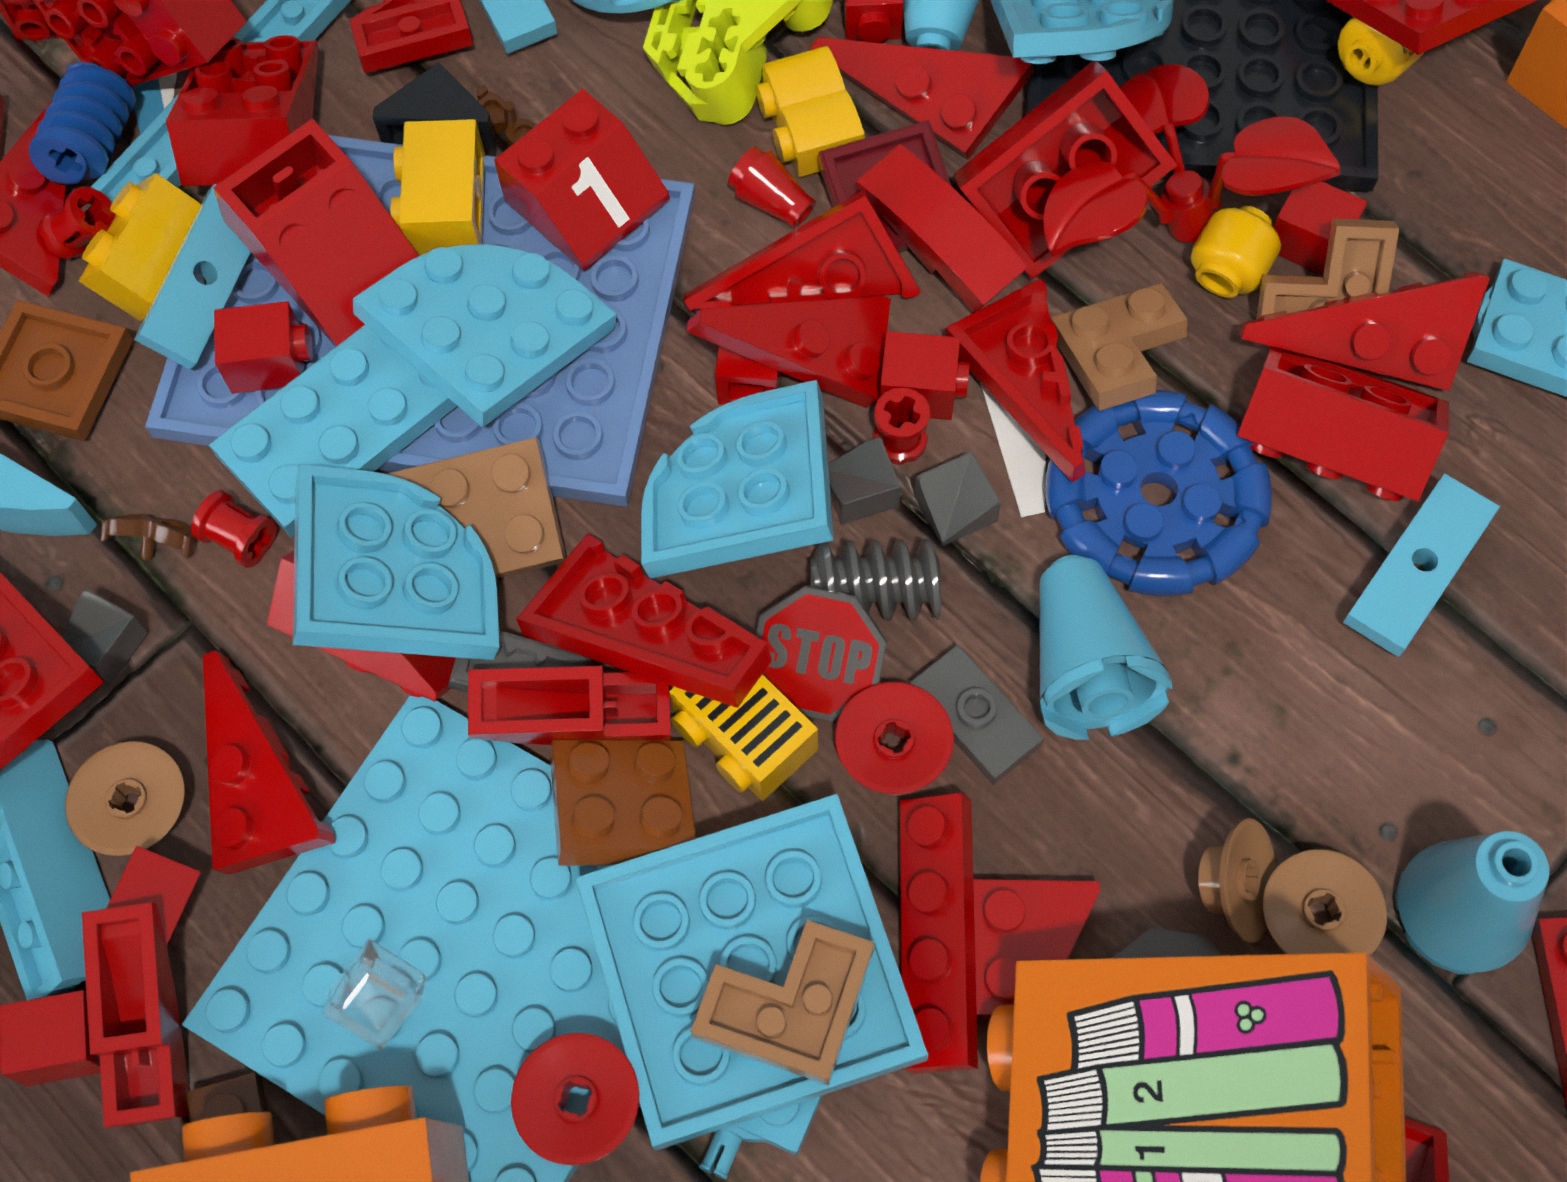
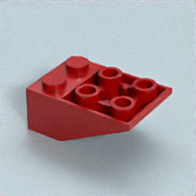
M32 0L44 14L51 30L65 40L81 62L93 63L111 70L125 79L130 86L208 63L247 22L231 0Z
M281 35L272 37L265 42H242L239 38L232 37L208 63L191 69L166 119L181 186L218 185L313 118L318 59L317 40L299 41L295 36Z
M313 118L213 187L223 221L335 347L365 325L353 314V298L398 267L419 257L352 161Z

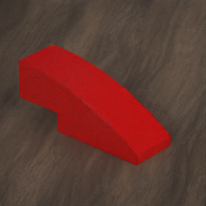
M901 144L855 182L857 188L860 191H865L875 209L932 274L937 270L973 313L985 306L1029 267L1007 241L967 200L927 164Z
M602 666L469 669L468 736L469 738L537 745H552L553 740L671 741L669 685L632 672L603 673Z
M148 902L82 912L90 1055H99L104 1128L128 1127L190 1117L186 1091L189 1090L181 1022L167 946L156 903Z

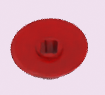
M884 682L862 690L846 704L837 721L835 745L843 767L858 783L879 793L896 795L920 790L938 778L950 760L954 745L952 723L946 710L929 692L908 683ZM894 733L895 736L907 740L901 752L894 753L893 750L886 748L884 745L881 746L886 734Z
M587 1033L560 1035L537 1047L520 1067L511 1093L512 1117L522 1140L540 1157L562 1165L591 1163L612 1152L621 1144L631 1130L639 1106L638 1081L628 1058L613 1043L602 1037ZM576 1086L579 1089H587L592 1092L586 1106L588 1110L582 1115L565 1111L564 1108L567 1106L570 1096L569 1091Z

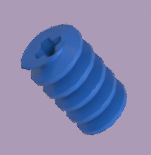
M77 62L68 65L65 75L60 80L59 88L55 91L51 104L45 111L44 119L39 123L36 135L30 142L28 152L31 162L37 170L50 181L65 185L76 184L83 179L98 178L105 173L108 161L114 153L115 145L121 137L122 129L126 126L129 114L133 111L136 101L133 89L125 79L113 71L93 63Z

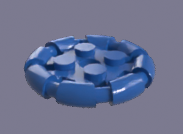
M1156 390L1155 394L1102 411H1098L1097 407L1093 405L1079 415L1074 422L1075 426H1079L1082 436L1083 460L1086 459L1100 465L1098 476L1086 471L1085 476L1072 483L1051 459L1049 460L1045 484L1046 502L1050 518L1057 519L1063 531L1059 537L1061 542L1071 555H1079L1096 560L1108 577L1130 585L1129 592L1159 597L1191 594L1193 586L1208 581L1214 586L1238 571L1252 557L1260 545V540L1257 537L1260 527H1265L1269 524L1272 508L1271 480L1267 465L1265 463H1258L1252 452L1253 450L1250 448L1255 442L1237 436L1241 425L1226 412L1212 404L1206 409L1186 401L1188 394ZM1132 423L1138 436L1123 441L1118 427ZM1176 423L1197 431L1198 434L1195 441L1185 432L1173 431ZM1230 463L1235 474L1232 477L1220 480L1215 467ZM1149 483L1162 484L1170 489L1174 501L1164 506L1153 505L1144 499L1140 489ZM1095 508L1099 522L1086 521L1082 512ZM1218 513L1235 520L1234 525L1228 528L1213 522ZM1123 540L1134 546L1146 549L1140 562L1118 553ZM1192 548L1197 559L1185 562L1181 557L1177 556V553Z

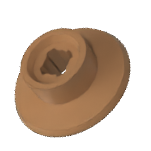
M127 741L99 750L79 767L68 787L65 812L71 831L87 848L105 855H130L133 853L136 845L144 849L151 847L170 831L181 812L185 794L181 771L169 754L149 743ZM128 794L141 795L138 797L133 811L126 813L120 810Z
M1248 818L1236 824L1229 832L1224 846H1209L1202 855L1198 875L1199 892L1207 911L1213 914H1224L1231 930L1238 937L1250 943L1260 940L1268 930L1263 913V895L1268 879L1277 868L1271 840L1265 828L1257 820Z
M1320 849L1297 853L1284 860L1273 871L1264 890L1263 913L1267 928L1275 942L1286 954L1367 952L1370 956L1383 939L1387 925V906L1383 892L1372 874L1363 865L1347 855ZM1319 902L1325 903L1328 906L1327 910L1330 913L1331 919L1334 921L1324 923L1323 925L1317 924L1314 921L1315 917L1309 906Z

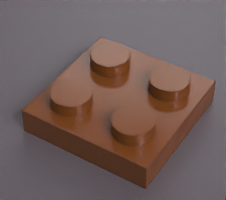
M16 300L0 331V419L85 442L133 342V338L125 327Z
M552 741L550 762L558 866L616 865L696 839L683 741Z

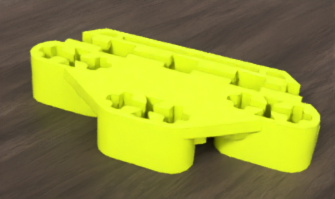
M683 0L669 2L655 7L643 49L653 67L699 121L715 122L721 125L733 124L743 119L754 105L756 98L755 85L760 84L762 64L766 62L767 49L763 43L766 34L782 19L786 26L793 31L804 32L816 28L827 19L833 0ZM697 7L699 13H703L700 27H691ZM677 72H679L681 77L685 76V79L687 80L692 90H690L685 85V83L677 76Z

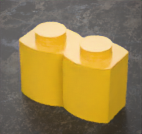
M828 46L762 64L763 83L755 85L758 105L764 119L773 117L777 128L773 129V138L780 161L782 163L790 161L798 177L821 171L817 161L819 151L864 139V131L857 110L845 89L840 70Z

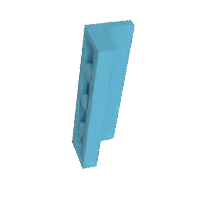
M47 739L35 740L23 753L16 756L0 770V923L26 1000L70 993L82 981H86L82 912L106 909L110 901L93 851L75 837L68 825L65 801L69 785L52 741Z

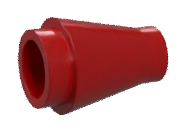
M756 146L750 148L736 163L727 180V183L736 190V198L785 221L794 229L798 228L807 219L816 204V200L803 190L771 150L763 152Z

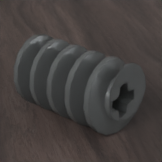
M903 539L896 540L890 558L885 557L878 540L870 541L864 558H860L853 540H845L839 558H834L828 542L818 544L814 558H811V586L856 595L868 613L872 603H878L885 621L892 620L898 602L904 603L910 620L918 619L924 602L930 603L935 619H940V562L929 539H922L915 558L911 557L906 541Z

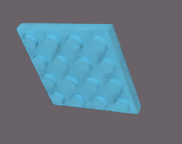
M838 794L575 877L626 1057L630 1061L637 1077L639 1102L650 1141L655 1151L928 1060L924 1041ZM807 920L875 942V950L829 1085L694 1039L690 1033L715 964L783 987Z

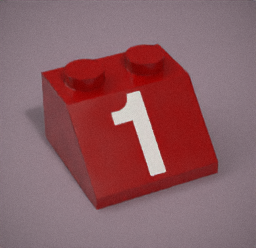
M583 88L494 159L504 201L583 271L670 200L668 190L624 123Z

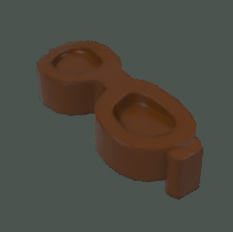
M485 85L476 90L478 102L489 112L494 133L506 131L508 147L512 146L536 126L535 123L529 120L516 118L514 103L511 101L505 102L496 93L488 91Z
M146 514L120 515L102 521L100 541L111 539L113 535L142 536L140 559L153 560L155 541L182 549V555L187 558L193 556L194 537H192L190 527L182 522L172 519H153Z

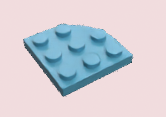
M990 0L1013 58L1021 57L1022 61L1032 64L1053 62L1058 55L1080 54L1082 58L1093 61L1112 59L1116 56V49L1133 46L1162 35L1172 21L1173 0Z
M488 244L435 248L398 267L353 298V314L482 428L613 331L617 314L574 277L546 260L543 256L510 247Z
M817 380L745 396L707 413L689 426L693 434L670 457L666 453L662 454L651 472L645 487L641 511V564L650 579L833 541L823 394Z
M299 463L295 487L292 645L494 660L499 649L498 601L495 573L487 550L471 525L464 528L453 516L439 506L440 497L415 483L379 472Z

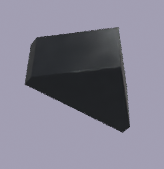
M440 63L428 69L373 109L372 118L381 142L403 145L404 122L476 119L485 156H496L498 146L489 112Z

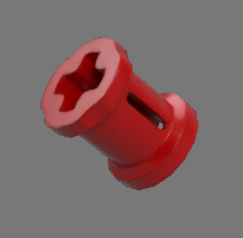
M80 187L71 192L65 200L63 208L47 212L40 220L39 233L44 239L47 249L63 259L81 257L92 238L102 229L107 232L116 217V214L110 211L112 205L110 199L101 191L92 187ZM86 204H91V207L86 211L81 209ZM72 235L76 238L71 243L65 242Z
M906 387L893 388L885 392L877 400L874 409L876 427L873 439L881 437L891 463L902 465L906 462L916 461L925 452L928 442L925 430L930 420L929 404L919 392Z
M216 490L208 495L198 507L193 517L190 531L195 539L202 543L213 541L232 552L238 564L245 568H250L259 563L271 548L276 537L277 525L272 518L265 514L256 517L235 505L234 497L223 490Z

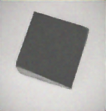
M881 437L864 442L828 464L831 500L841 525L900 506L901 486Z
M972 451L921 473L916 477L914 496L942 546L998 522L1001 506L1000 500Z
M85 588L76 602L62 638L103 681L111 684L148 635V632L135 616Z

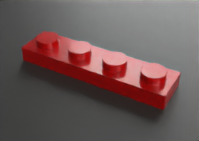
M963 793L901 800L902 981L928 1053L927 1061L903 1068V1070L915 1074L978 1069L972 801Z

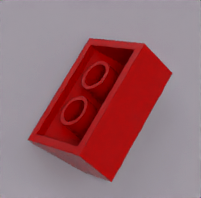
M1092 61L953 175L960 189L977 211L1029 266L1025 271L1033 279L1072 249L1069 248L1056 256H1052L1046 242L1043 222L1047 198L1057 181L1066 173L1088 163L1105 161L1112 163L1118 169L1121 176L1129 171L1137 172L1151 187L1178 165L1107 70L1097 61Z
M1271 346L1237 436L1255 442L1250 448L1262 455L1281 458L1283 453L1307 461L1306 467L1320 476L1339 480L1343 475L1367 483V490L1381 498L1401 501L1404 496L1419 502L1449 434V401L1343 364Z

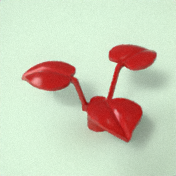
M1177 64L1160 65L1150 68L1145 73L1140 72L1126 81L1120 89L1154 135L1162 130L1164 131L1169 154L1178 165L1173 169L1174 175L1166 182V186L1162 191V199L1135 171L1126 172L1121 176L1118 169L1112 163L1105 161L1088 163L1066 173L1052 188L1047 198L1043 216L1045 238L1052 256H1056L1074 246L1112 238L1137 224L1144 216L1147 204L1149 203L1158 212L1160 223H1168L1170 233L1175 239L1181 242H1196L1210 217L1215 213L1214 209H1219L1222 206L1220 194L1223 185L1230 191L1241 195L1256 196L1279 193L1313 185L1339 176L1341 174L1340 165L1320 134L1310 124L1295 117H1273L1253 123L1237 134L1234 139L1235 152H1226L1220 155L1210 188L1208 182L1198 173L1185 171L1174 127L1195 123L1205 116L1209 106L1207 84L1191 68Z

